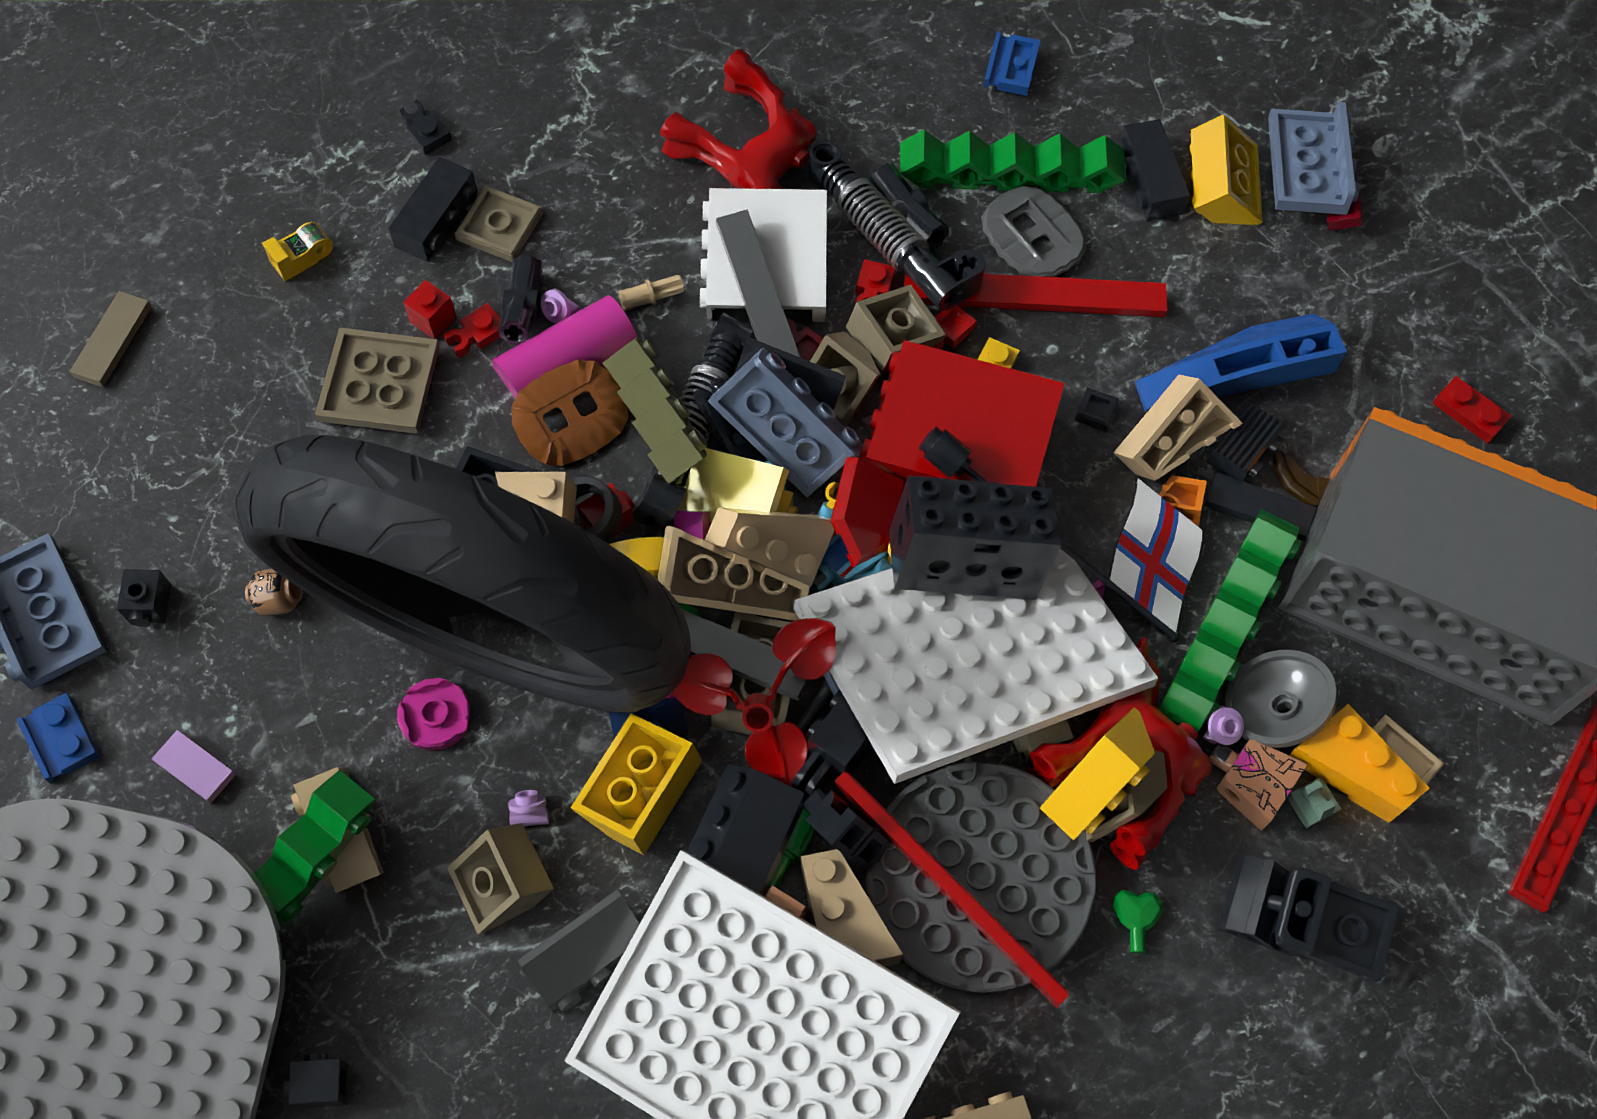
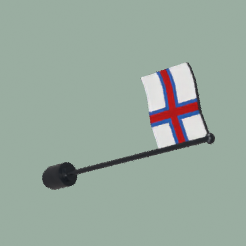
M935 426L919 445L918 449L924 453L923 457L948 478L954 474L960 477L965 472L977 482H988L969 467L973 461L968 457L972 450L947 429L942 431ZM1136 478L1132 505L1115 544L1108 578L1063 541H1061L1062 546L1060 549L1167 634L1170 642H1177L1180 639L1181 634L1176 629L1182 599L1199 558L1202 530L1140 479Z

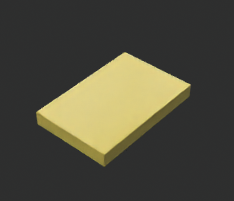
M704 448L707 456L691 467L685 484L687 490L678 510L710 512V522L713 521L718 507L776 512L789 470L784 467Z

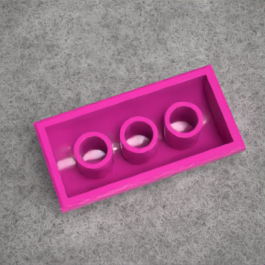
M607 295L492 359V366L516 399L519 391L545 372L553 370L560 365L569 364L577 359L595 361L600 366L606 368L603 362L634 338H638L620 305L615 299Z

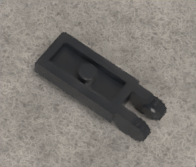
M720 378L710 382L713 394L725 384ZM699 388L693 392L695 402L699 410L706 415L704 418L722 452L752 460L767 461V458L708 402L710 395L706 389Z

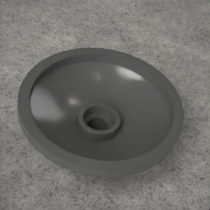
M1277 650L1259 655L1244 664L1237 671L1232 682H1229L1224 701L1226 708L1235 709L1242 716L1244 722L1242 737L1248 741L1252 739L1268 747L1280 748L1302 743L1319 733L1328 724L1335 712L1338 690L1331 671L1318 658L1296 650ZM1285 709H1291L1286 713H1281Z

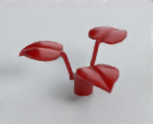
M804 618L793 621L781 628L774 638L772 652L777 659L784 662V665L781 667L767 695L754 693L743 701L735 690L729 688L733 680L731 667L723 658L711 653H699L689 657L686 673L672 692V695L685 707L702 715L721 713L726 707L727 695L730 696L736 703V708L743 711L742 721L744 726L753 732L745 745V756L748 764L752 769L792 787L795 775L806 761L807 740L803 731L795 723L783 722L774 727L773 701L790 668L794 675L805 680L817 679L829 671L836 656V626L827 620Z

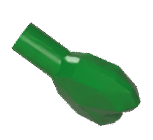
M1121 890L1114 896L1113 908L1120 922L1130 930V953L1146 954V931L1154 927L1163 912L1162 899L1156 893L1145 892L1138 896L1132 891Z

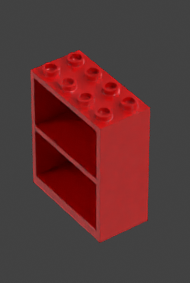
M904 340L900 353L893 352L889 365L890 375L888 380L883 382L879 400H881L879 410H874L870 424L871 434L869 439L866 438L864 441L860 459L904 480L905 483L908 475L975 481L965 472L960 477L954 474L948 478L923 457L924 453L918 447L928 433L937 426L942 431L947 429L972 450L968 456L973 460L969 467L989 483L1036 487L1065 383Z

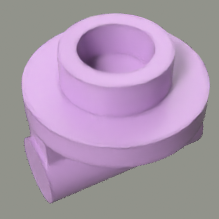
M557 289L546 291L541 298V310L544 316L553 323H558L580 311V307Z
M1220 705L1219 709L1210 716L1208 729L1203 739L1214 745H1217V743L1230 745L1237 742L1244 731L1242 716L1235 709Z
M520 791L515 794V798L508 802L510 825L522 823L526 827L549 824L546 797L538 795L537 791Z

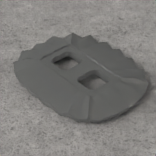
M1023 186L1007 191L992 201L982 216L983 233L988 236L990 245L996 249L998 256L1004 258L1008 266L1015 268L1021 276L1057 277L1061 273L1069 271L1072 266L1079 264L1086 252V240L1080 226L1053 196L1039 188ZM1022 215H1028L1036 224L1025 232L1019 231L1012 223L1013 220ZM1041 237H1048L1055 245V248L1045 254H1040L1032 246V243Z

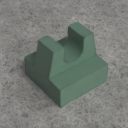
M1321 777L1289 793L1286 797L1306 829L1337 814L1341 810L1338 802Z

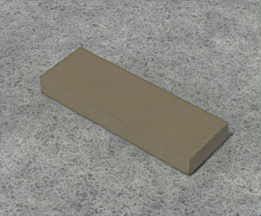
M118 291L69 371L74 378L104 388L152 308L149 301Z

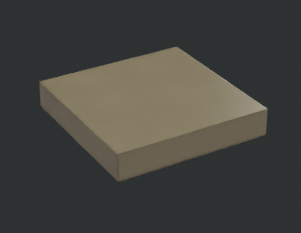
M485 185L455 232L456 240L513 262L541 219L543 209L541 206Z

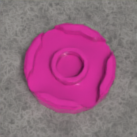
M442 678L425 679L411 686L397 708V721L404 737L415 747L428 751L444 750L458 743L467 733L472 720L471 704L464 690L457 684L455 685Z

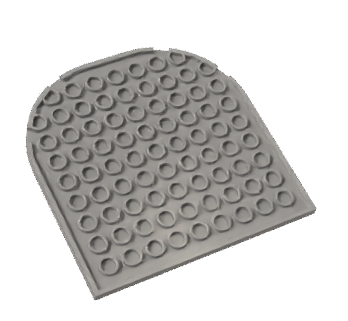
M38 799L23 801L0 808V1119H255L283 1003L286 963L285 959L282 960V947L278 932L281 928L274 907L256 875L235 852L229 851L220 842L213 839L209 833L187 823L96 802L76 799Z

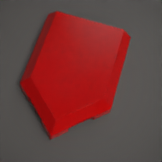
M847 457L845 460L831 518L836 534L841 535L849 552L846 555L852 568L888 550L890 543L889 530L905 486L904 480L857 457Z

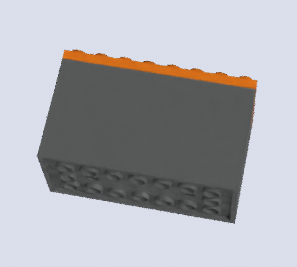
M1374 407L1331 472L1329 483L1315 512L1308 536L1304 540L1278 609L1552 726L1597 691V496L1576 489L1570 483L1559 482L1544 476L1533 468L1522 467L1507 461L1498 454L1488 453L1470 446L1461 439L1451 438L1433 431L1429 426L1413 423L1399 417L1392 411Z

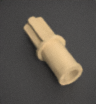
M680 275L652 283L647 279L644 284L619 290L618 296L622 309L625 312L650 303L656 305V300L682 293L684 291V284Z

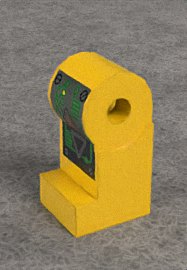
M316 222L303 224L296 232L279 241L272 237L262 243L269 261L284 281L318 263L319 260L328 256L333 249V242Z

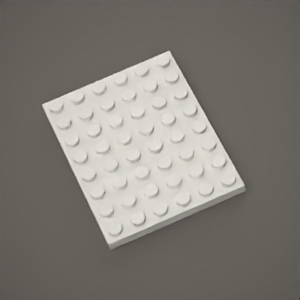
M1061 549L1036 600L894 589L893 570L891 568L794 601L793 609L799 619L819 618L830 621L836 626V656L829 671L894 784L1155 686L1158 679L1076 561Z
M680 850L566 1057L565 1062L656 1119H903L961 1011L689 852Z

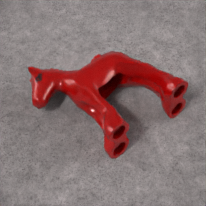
M736 49L726 61L723 69L725 75L724 91L734 95L752 97L760 103L768 115L769 130L749 140L741 150H736L722 143L704 128L690 121L682 114L674 112L665 120L660 130V136L666 138L661 151L672 160L687 158L703 160L715 168L736 189H782L778 183L779 180L793 166L801 169L809 159V152L807 150L812 142L815 141L817 131L814 125L800 114L798 108L788 110L785 104V93L770 80L761 66L752 61L750 55L744 49Z
M1146 637L1140 639L1136 647L1158 677L1155 686L1105 705L1089 729L1076 740L1068 744L1042 743L1030 753L1033 763L1025 768V772L1037 777L1055 790L1100 739L1135 707L1141 713L1153 749L1164 753L1168 788L1158 797L1155 808L1146 818L1131 820L1116 829V838L1110 843L1111 851L1115 857L1126 867L1137 870L1146 860L1147 854L1157 847L1167 826L1179 813V807L1185 801L1183 793L1187 796L1196 797V791L1200 782L1210 774L1212 767L1209 757L1196 742L1198 738L1196 731L1184 722L1176 725L1156 707L1158 693L1160 692L1158 689L1160 687V670H1158L1154 659L1148 656L1149 645Z

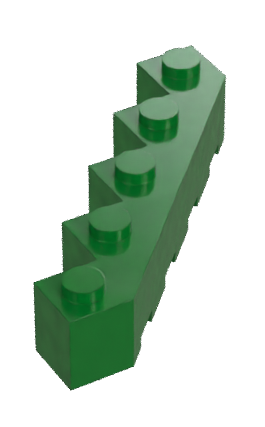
M923 129L900 142V173L920 188H934V183L953 184V189L978 190L979 185H997V190L1010 191L1023 186H1042L1044 192H1068L1069 187L1086 188V193H1101L1126 181L1124 150L1107 135H1103L1079 148L1061 133L1033 146L1016 132H1013L989 145L969 130L944 144Z
M1263 509L1260 510L1195 639L1190 645L1172 684L1169 686L1161 702L1159 710L1166 717L1179 724L1182 722L1187 723L1198 733L1203 722L1208 724L1212 713L1219 709L1220 705L1215 703L1218 691L1225 679L1232 682L1241 665L1240 662L1236 661L1239 649L1245 638L1252 641L1262 622L1256 619L1259 609L1266 597L1272 600L1282 582L1277 579L1279 569L1286 557L1291 560L1293 559L1302 542L1296 539L1299 527Z
M340 769L312 792L306 813L277 837L271 858L253 872L264 887L274 907L281 929L300 913L303 908L302 902L320 879H324L337 865L338 861L336 859L355 835L360 834L367 827L372 819L369 813L375 798Z

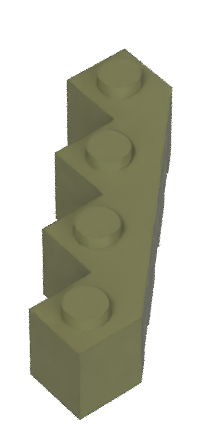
M634 338L605 360L603 364L621 387L617 393L636 418L632 424L652 450L647 455L666 481L670 483L707 456L704 449L707 445L689 421L690 412L683 402L677 398L672 388L675 385L673 380L656 360L659 354L649 340L643 342L641 338Z

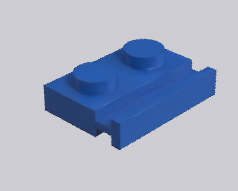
M997 31L983 87L988 88V85L996 86L997 90L1027 96L1040 40L1010 34V37L1002 36L1001 32Z
M67 693L32 710V714L25 718L19 717L16 719L44 780L50 784L60 775H67L100 757L72 697Z

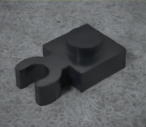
M414 101L416 112L413 114H408L404 108L400 109L402 120L408 125L406 128L409 136L425 155L452 140L450 132L434 112L428 115L425 114L424 107L420 101Z

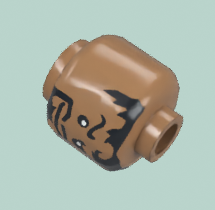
M273 569L255 572L245 588L246 601L258 614L263 616L289 613L296 608L303 596V589Z

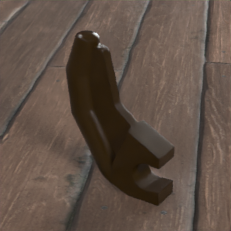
M1276 451L1273 454L1274 473L1285 491L1300 502L1318 508L1330 478H1316L1305 474L1290 454Z

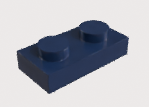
M676 698L662 700L655 705L635 712L609 711L614 739L631 713L679 737L688 735L683 705Z

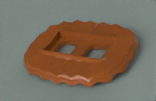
M577 359L569 364H563L545 372L519 391L511 406L512 425L520 442L532 457L546 465L560 466L595 453L622 432L629 418L628 407L617 393L621 387L606 368L600 366L595 361ZM584 392L591 394L598 407L595 412L587 416H581L573 403V398ZM558 408L568 421V426L557 433H552L545 423L543 415Z

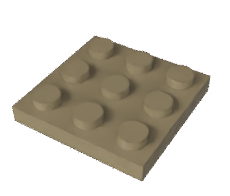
M339 327L315 417L319 422L418 434L440 348L438 339Z

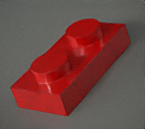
M1457 376L1449 382L1432 403L1487 444L1511 418L1509 413Z

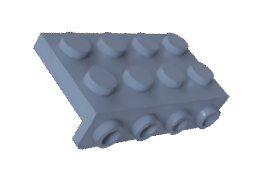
M1338 102L1334 113L1271 109L1268 122L1275 209L1347 215L1352 201H1357L1359 182H1355L1354 179L1357 161L1355 158H1352L1354 136L1349 135L1351 113H1347L1346 102Z
M763 347L710 397L708 402L773 465L788 469L787 479L808 497L845 464L847 457H858L862 444L860 443L859 436L853 429L844 427L836 419V415L829 405L824 402L819 403L810 394L809 386L801 378H794L785 369V363L777 354L769 353Z
M50 533L0 556V651L2 653L5 652L9 661L5 663V668L13 681H21L31 690L107 652L60 549Z

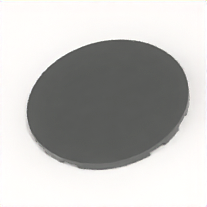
M977 762L946 766V768L920 777L907 786L891 802L886 811L1048 972L1055 968L1076 945L1087 925L1094 904L1096 874L1090 842L1086 840L1085 831L1073 840L1040 809L1055 790L1042 780L1020 769L1004 764L996 765ZM892 843L866 872L868 898L902 952L901 960L914 971L939 985L973 993L1002 992L1031 983Z

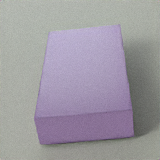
M178 730L152 758L155 763L210 804L236 775L231 769Z

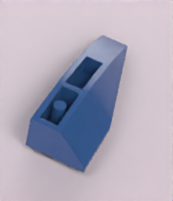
M1312 313L1251 326L1137 380L1135 386L1144 411L1147 413L1178 375L1199 378L1217 397L1334 373L1347 351L1335 323Z

